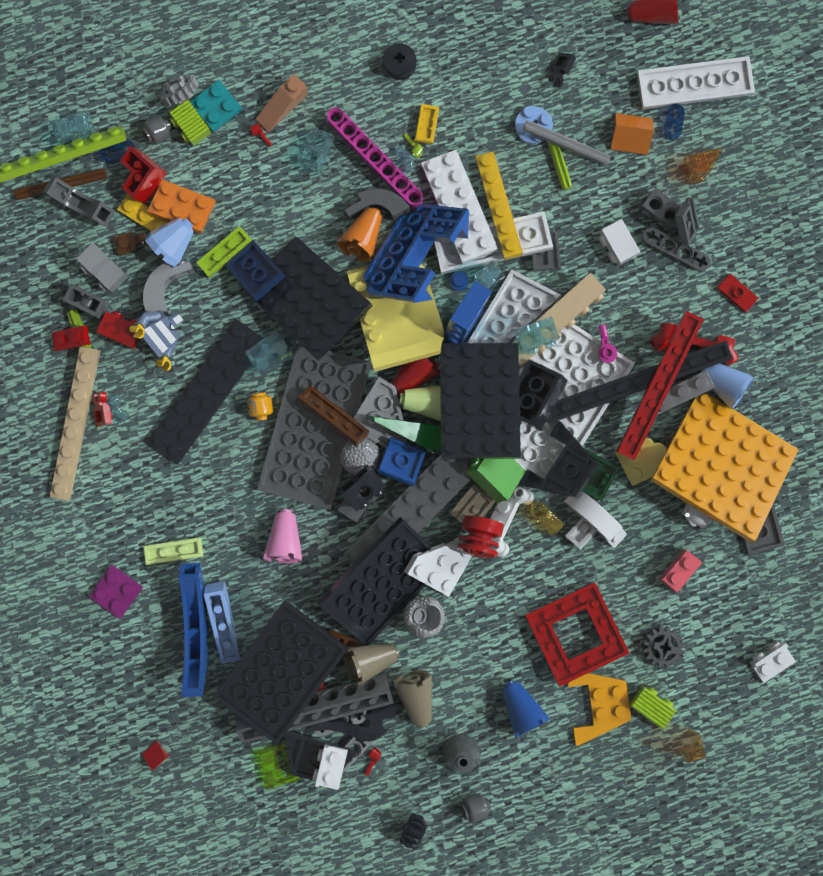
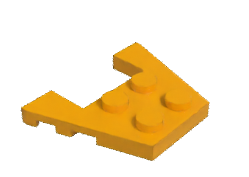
M588 673L567 683V687L588 685L593 725L573 727L576 746L631 720L625 680Z

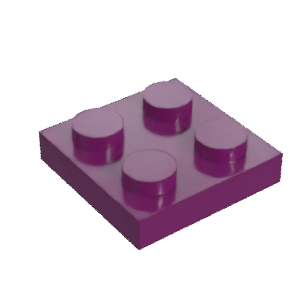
M111 565L89 597L121 619L144 587L120 569Z

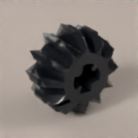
M411 814L400 837V843L409 849H417L428 826V820L419 814Z

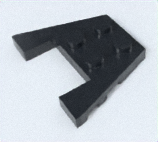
M558 421L550 436L565 445L562 452L545 478L527 469L518 484L525 488L578 498L599 465L564 424Z

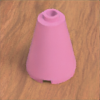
M282 509L279 513H276L263 554L265 561L272 562V559H275L277 563L285 564L302 562L296 515L291 510Z

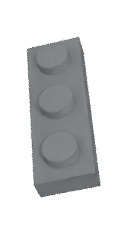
M706 370L671 387L660 408L661 412L663 413L715 388L708 371Z

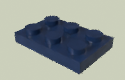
M254 240L225 263V266L256 302L286 277Z

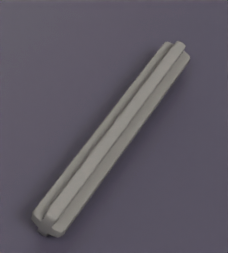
M527 120L523 125V131L602 165H607L610 161V155Z

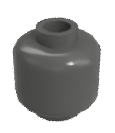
M155 116L144 122L141 131L148 143L151 142L157 145L169 138L171 126L166 119L163 120L161 117Z
M475 794L464 798L460 809L465 820L475 823L488 817V810L491 809L488 798L484 799L481 794Z

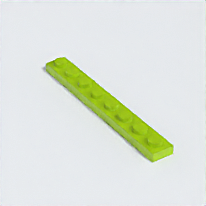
M114 126L105 132H96L91 134L90 137L78 138L73 140L72 143L60 144L51 150H42L33 156H24L12 163H3L0 165V183L127 141L123 126Z

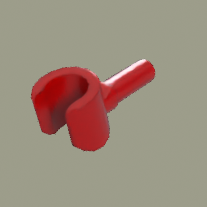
M259 124L250 126L254 137L260 134L268 147L273 145L265 136Z
M376 747L368 754L372 760L364 772L367 776L381 756V752Z

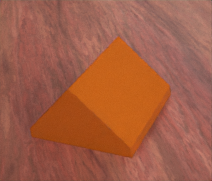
M615 113L610 150L648 155L654 132L653 118Z

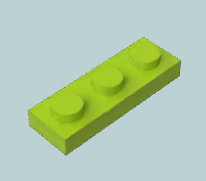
M239 226L196 263L211 278L225 266V263L249 244L252 239Z

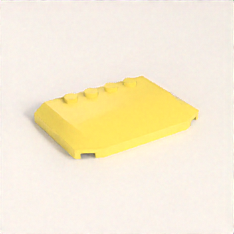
M369 265L346 271L350 285L373 305L360 319L374 372L441 354L445 333L430 284L426 290L433 300L412 303L370 296L363 277Z

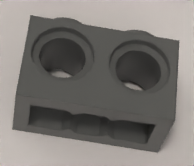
M655 188L639 210L645 219H652L656 222V226L660 230L670 232L677 223L675 221V214L681 206ZM649 203H655L658 209L653 210ZM665 214H670L673 221L666 220Z

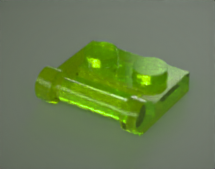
M286 742L256 751L266 790L300 780V777L291 775ZM277 751H282L289 774L287 777L283 776Z

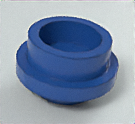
M456 272L452 274L449 282L452 289L462 291L466 289L469 281L466 274Z

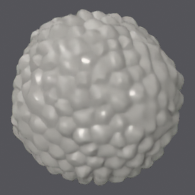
M368 437L357 447L348 441L342 448L340 462L345 470L353 476L366 465H369L375 471L381 459L380 449Z
M420 597L409 601L403 613L405 626L418 638H430L437 635L442 629L445 620L442 606L432 597Z

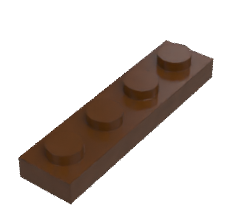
M310 386L298 396L299 403L357 447L369 435L370 431L314 387Z

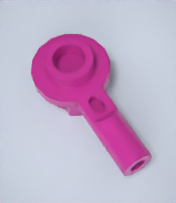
M600 325L598 328L602 346L599 348L598 357L604 363H611L617 357V350L613 345L609 344L606 325Z

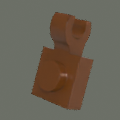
M129 232L115 236L114 241L118 255L123 256L137 252V246L146 243L145 237L147 235L140 233L134 237V233Z

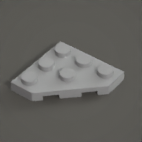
M378 376L353 418L370 431L367 436L369 439L385 448L390 437L406 443L407 439L368 420V415L403 420L396 387Z

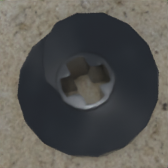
M395 43L385 50L383 65L387 73L396 80H405L412 76L416 69L417 59L414 50L409 45Z

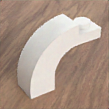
M583 491L578 498L568 496L564 501L573 512L589 523L613 548L627 535L622 529L623 527Z

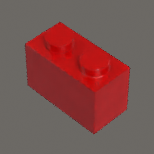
M106 311L96 332L135 350L140 338H134L135 332H130L129 328L137 321L133 319L127 321L123 319L124 315L113 311L112 314Z

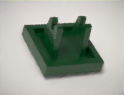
M586 449L599 466L586 484L583 492L602 502L620 468Z

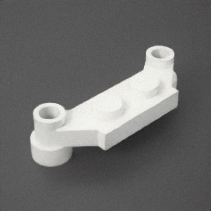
M518 487L514 490L508 501L498 502L490 518L504 524L502 538H492V541L500 545L498 549H492L498 552L499 557H505L509 552V546L503 542V538L521 503L529 505L534 500V494L526 488Z

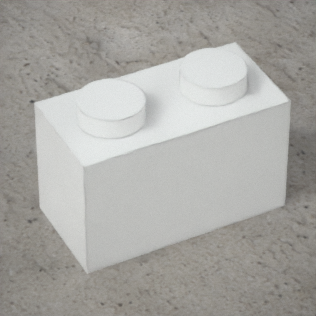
M622 219L602 229L599 233L600 243L603 247H607L610 252L608 256L611 262L616 263L617 266L636 257L640 253L638 246Z

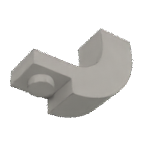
M181 261L175 267L165 262L150 274L143 291V303L146 312L161 310L164 315L169 313L164 299L165 290L173 280L194 273L190 262Z

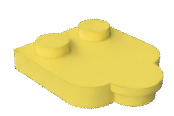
M646 438L635 460L617 452L615 454L631 485L634 486L654 475L667 448L662 443H654L652 439Z

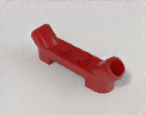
M661 323L659 333L652 336L650 340L654 350L660 352L667 348L677 325ZM718 335L714 338V341L695 337L691 345L692 348L701 350L727 341L733 359L721 364L730 366L738 361L739 358L733 349L735 339Z

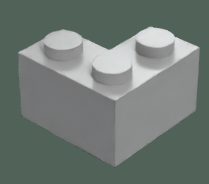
M94 243L76 258L81 263L79 267L91 278L95 276L99 280L97 284L104 291L108 289L113 293L128 278Z

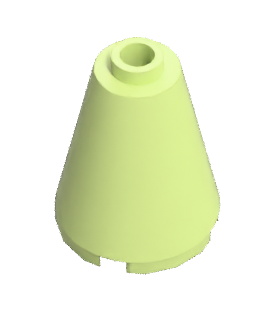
M441 385L405 389L404 393H400L399 404L403 405L405 410L441 422Z

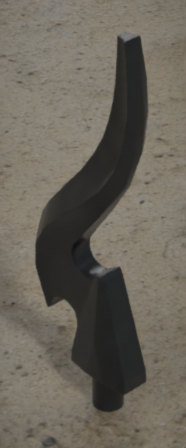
M400 701L375 708L365 717L369 721L368 727H361L340 720H329L310 726L303 731V734L331 730L344 733L362 741H375L390 730L382 726L383 720L396 718L395 711L404 709Z

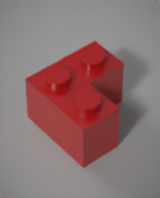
M129 146L120 162L131 171V174L121 188L133 199L147 203L167 172L143 151Z

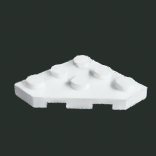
M458 537L450 543H442L424 553L414 554L404 572L449 597L472 556L457 549L459 543H465L460 541Z

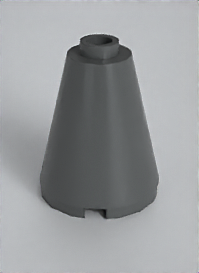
M458 734L446 741L442 749V758L448 769L455 773L464 774L476 768L481 758V751L475 739L465 734Z

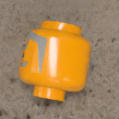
M266 392L251 394V397L247 399L248 414L251 417H256V421L266 420L267 415L273 413L272 398L266 395Z

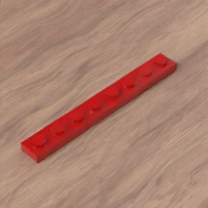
M684 311L616 450L617 453L632 460L636 459L704 321L703 318Z

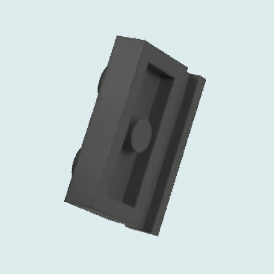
M686 197V203H683L675 214V221L678 225V235L681 238L682 245L689 246L696 235V229H699L700 226L694 198Z
M558 231L550 233L553 244L552 250L532 254L533 272L561 270Z

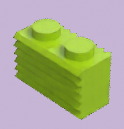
M188 99L169 111L172 116L170 121L175 128L180 127L183 131L180 135L186 143L191 142L195 146L212 134Z
M649 685L647 688L641 686L629 705L664 730L677 711L672 708L674 703L665 697L661 700L656 696L658 692Z

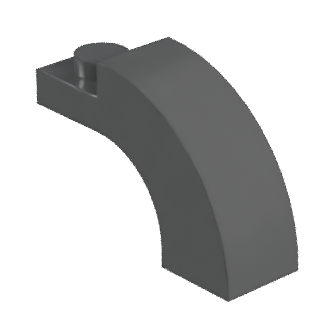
M385 189L362 191L358 193L359 202L354 201L345 209L349 220L360 215L366 208L371 207L387 212L393 221L401 215L410 212V207L404 199L396 193Z

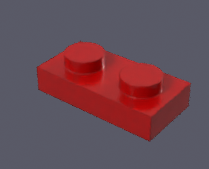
M87 326L51 333L54 351L90 345Z

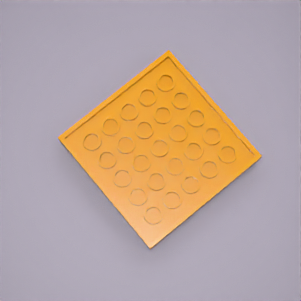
M705 392L694 397L650 481L750 543H753L759 535L799 449Z

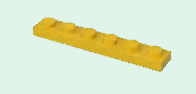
M494 151L475 156L503 258L508 260L523 256Z

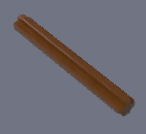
M104 168L60 178V180L71 187L104 180L107 178V173ZM49 181L15 189L14 196L17 200L43 195Z

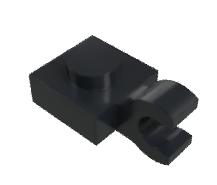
M559 53L551 67L553 73L548 79L549 82H555L554 87L560 88L563 85V75H568L576 57L568 53Z

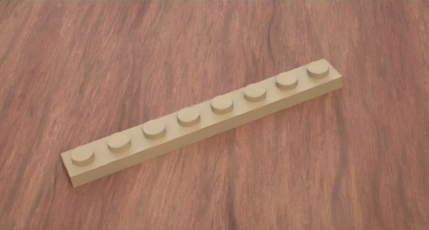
M80 347L50 493L52 498L67 501L71 499L100 350Z

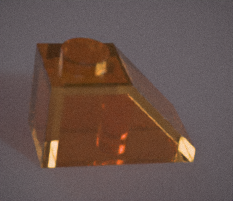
M722 147L686 156L682 160L687 183L694 182V184H699L705 181V178L710 174L721 155Z

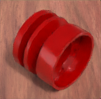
M465 515L461 529L469 533V535L459 536V540L465 543H459L457 549L477 558H497L498 552L492 549H498L500 545L492 541V538H502L504 524L484 517Z

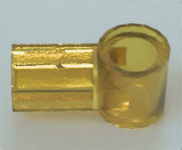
M535 501L528 506L529 515L550 535L554 536L563 527L564 524L544 503ZM536 505H540L542 512L536 516L533 513V508Z

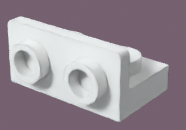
M776 641L768 646L769 650L764 653L759 652L752 657L753 660L749 662L763 683L796 662L787 649L788 645L786 643Z
M326 744L324 749H319L317 761L321 762L319 769L315 768L312 779L316 781L315 787L323 786L339 790L348 749Z

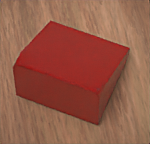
M158 741L142 753L152 771L169 756Z

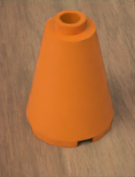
M374 207L366 208L339 237L337 246L343 253L349 257L352 253L358 256L356 260L361 262H369L371 260L382 221L380 211Z

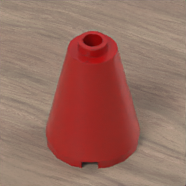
M635 0L630 3L631 7H627L628 19L632 18V22L679 24L677 0Z
M432 357L401 365L391 381V384L396 387L397 396L400 393H404L405 389L419 388L440 374V369H437L439 365Z

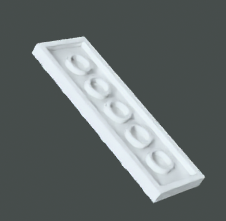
M749 56L638 70L637 72L642 109L750 96L755 93Z
M457 150L422 162V169L437 205L467 208L469 210L468 239L457 237L454 241V246L462 265L498 252L496 242Z
M545 211L513 218L523 256L553 249ZM494 223L488 224L498 247V252L463 265L454 243L434 241L441 274L503 261L504 258Z

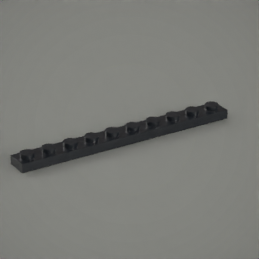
M727 341L687 354L675 379L732 360L733 357ZM658 365L557 400L548 417L549 424L646 390Z

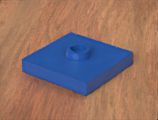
M390 437L377 473L414 486L426 451Z

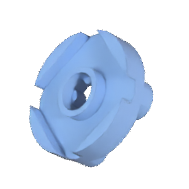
M527 106L518 114L515 121V130L521 141L529 145H536L546 140L523 131L524 123L527 120L535 121L538 125L552 130V116L540 107Z

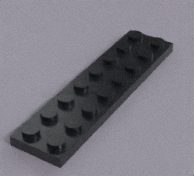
M235 319L146 443L179 465L265 346L267 340Z

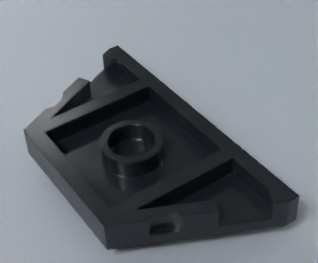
M291 731L286 732L284 735L291 775L309 780L313 779L315 768L319 769L321 762L317 761L319 749H324L325 744L348 749L344 768L358 752L356 749Z

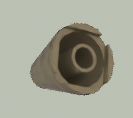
M391 643L349 647L346 651V657H343V661L349 678H354L356 682L353 685L357 687L396 663L399 652L397 647Z
M417 670L409 672L411 676L403 678V674L394 679L393 683L413 725L423 728L428 726L432 720V674H429L427 670Z

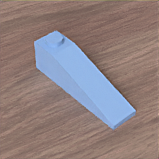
M225 581L207 584L204 590V597L221 664L241 660Z

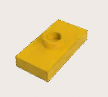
M420 105L415 142L433 145L439 113L438 106Z

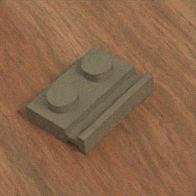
M473 484L450 514L463 523L465 515L483 517L495 501Z

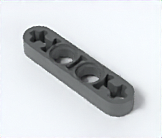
M647 228L642 234V241L645 245L698 272H703L710 266L709 256L691 246L682 245L681 241L656 228ZM652 232L654 234V238L659 239L660 237H662L661 241L659 242V245H656L658 241L655 239H652L651 241L647 240L648 236L646 234H650ZM664 241L672 243L671 250L663 248L662 244ZM680 250H687L689 258L682 259L679 255ZM696 254L694 258L697 260L703 258V263L706 264V266L703 265L702 267H699V262H697L696 260H693L692 263L689 261L692 259L693 255Z

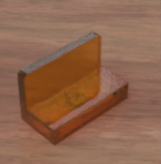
M692 728L688 729L692 744L677 748L679 756L687 763L707 758L701 735Z

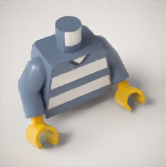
M161 310L145 312L129 328L130 332H135L134 338L143 337L156 355L162 358L156 362L157 367L163 366L162 371L170 370L171 362L169 360L180 337L175 326L181 323L183 319L177 311L168 318Z

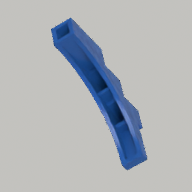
M200 563L181 564L179 583L184 617V672L181 692L183 697L203 696L205 676L209 667V652L206 642L208 624L205 613V585Z

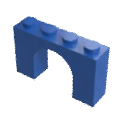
M474 281L451 317L442 342L464 343L484 310L483 306L491 295V290Z

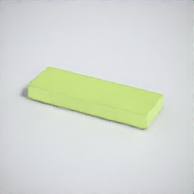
M201 537L143 546L145 565L204 557Z

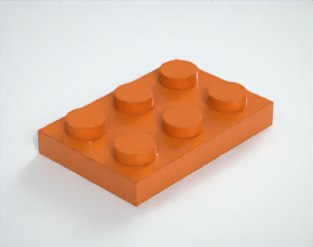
M162 180L147 212L148 215L166 222H171L177 218H186L193 225V232L202 234L216 200Z

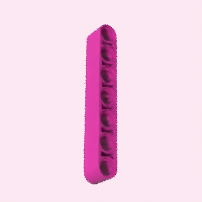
M340 108L330 109L327 113L329 126L394 193L405 200L410 209H416V207L420 206L423 199L421 191ZM334 116L341 117L338 122L331 120ZM347 129L354 131L351 135H346L344 132ZM362 142L367 144L363 149L357 147ZM378 156L380 159L377 162H372L370 158ZM391 169L393 173L387 176L383 174V171ZM402 182L406 185V187L403 189H398L396 185ZM411 196H417L419 200L413 203L409 200V198Z

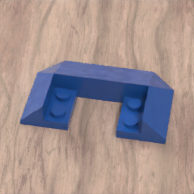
M421 204L416 207L417 211L408 216L406 213L401 215L363 275L369 295L412 303L433 300L426 289L435 273L432 269L420 268L419 266L434 241L453 244L457 237L468 239L469 210L467 208Z

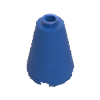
M512 680L503 685L505 689L502 690V694L516 738L550 720L546 712L519 682L515 683Z

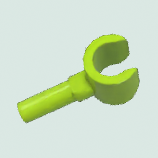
M405 134L403 137L413 147L410 153L416 158H420L423 154L422 146L415 143Z

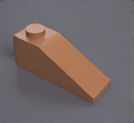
M293 74L279 87L257 116L256 121L270 132L309 94L307 86Z

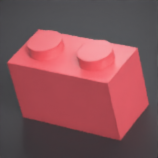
M682 550L658 579L673 592L678 593L702 562L688 550Z

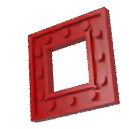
M595 582L525 615L559 687L630 654ZM586 609L603 644L568 660L552 624Z

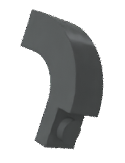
M55 176L51 177L44 190L45 194L55 199L59 204L104 227H107L115 210L103 202L79 192Z

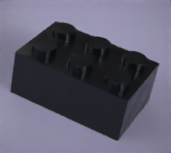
M528 359L519 376L520 422L541 432L568 380L562 374Z

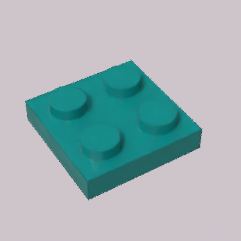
M217 80L190 102L213 133L243 110L220 80Z

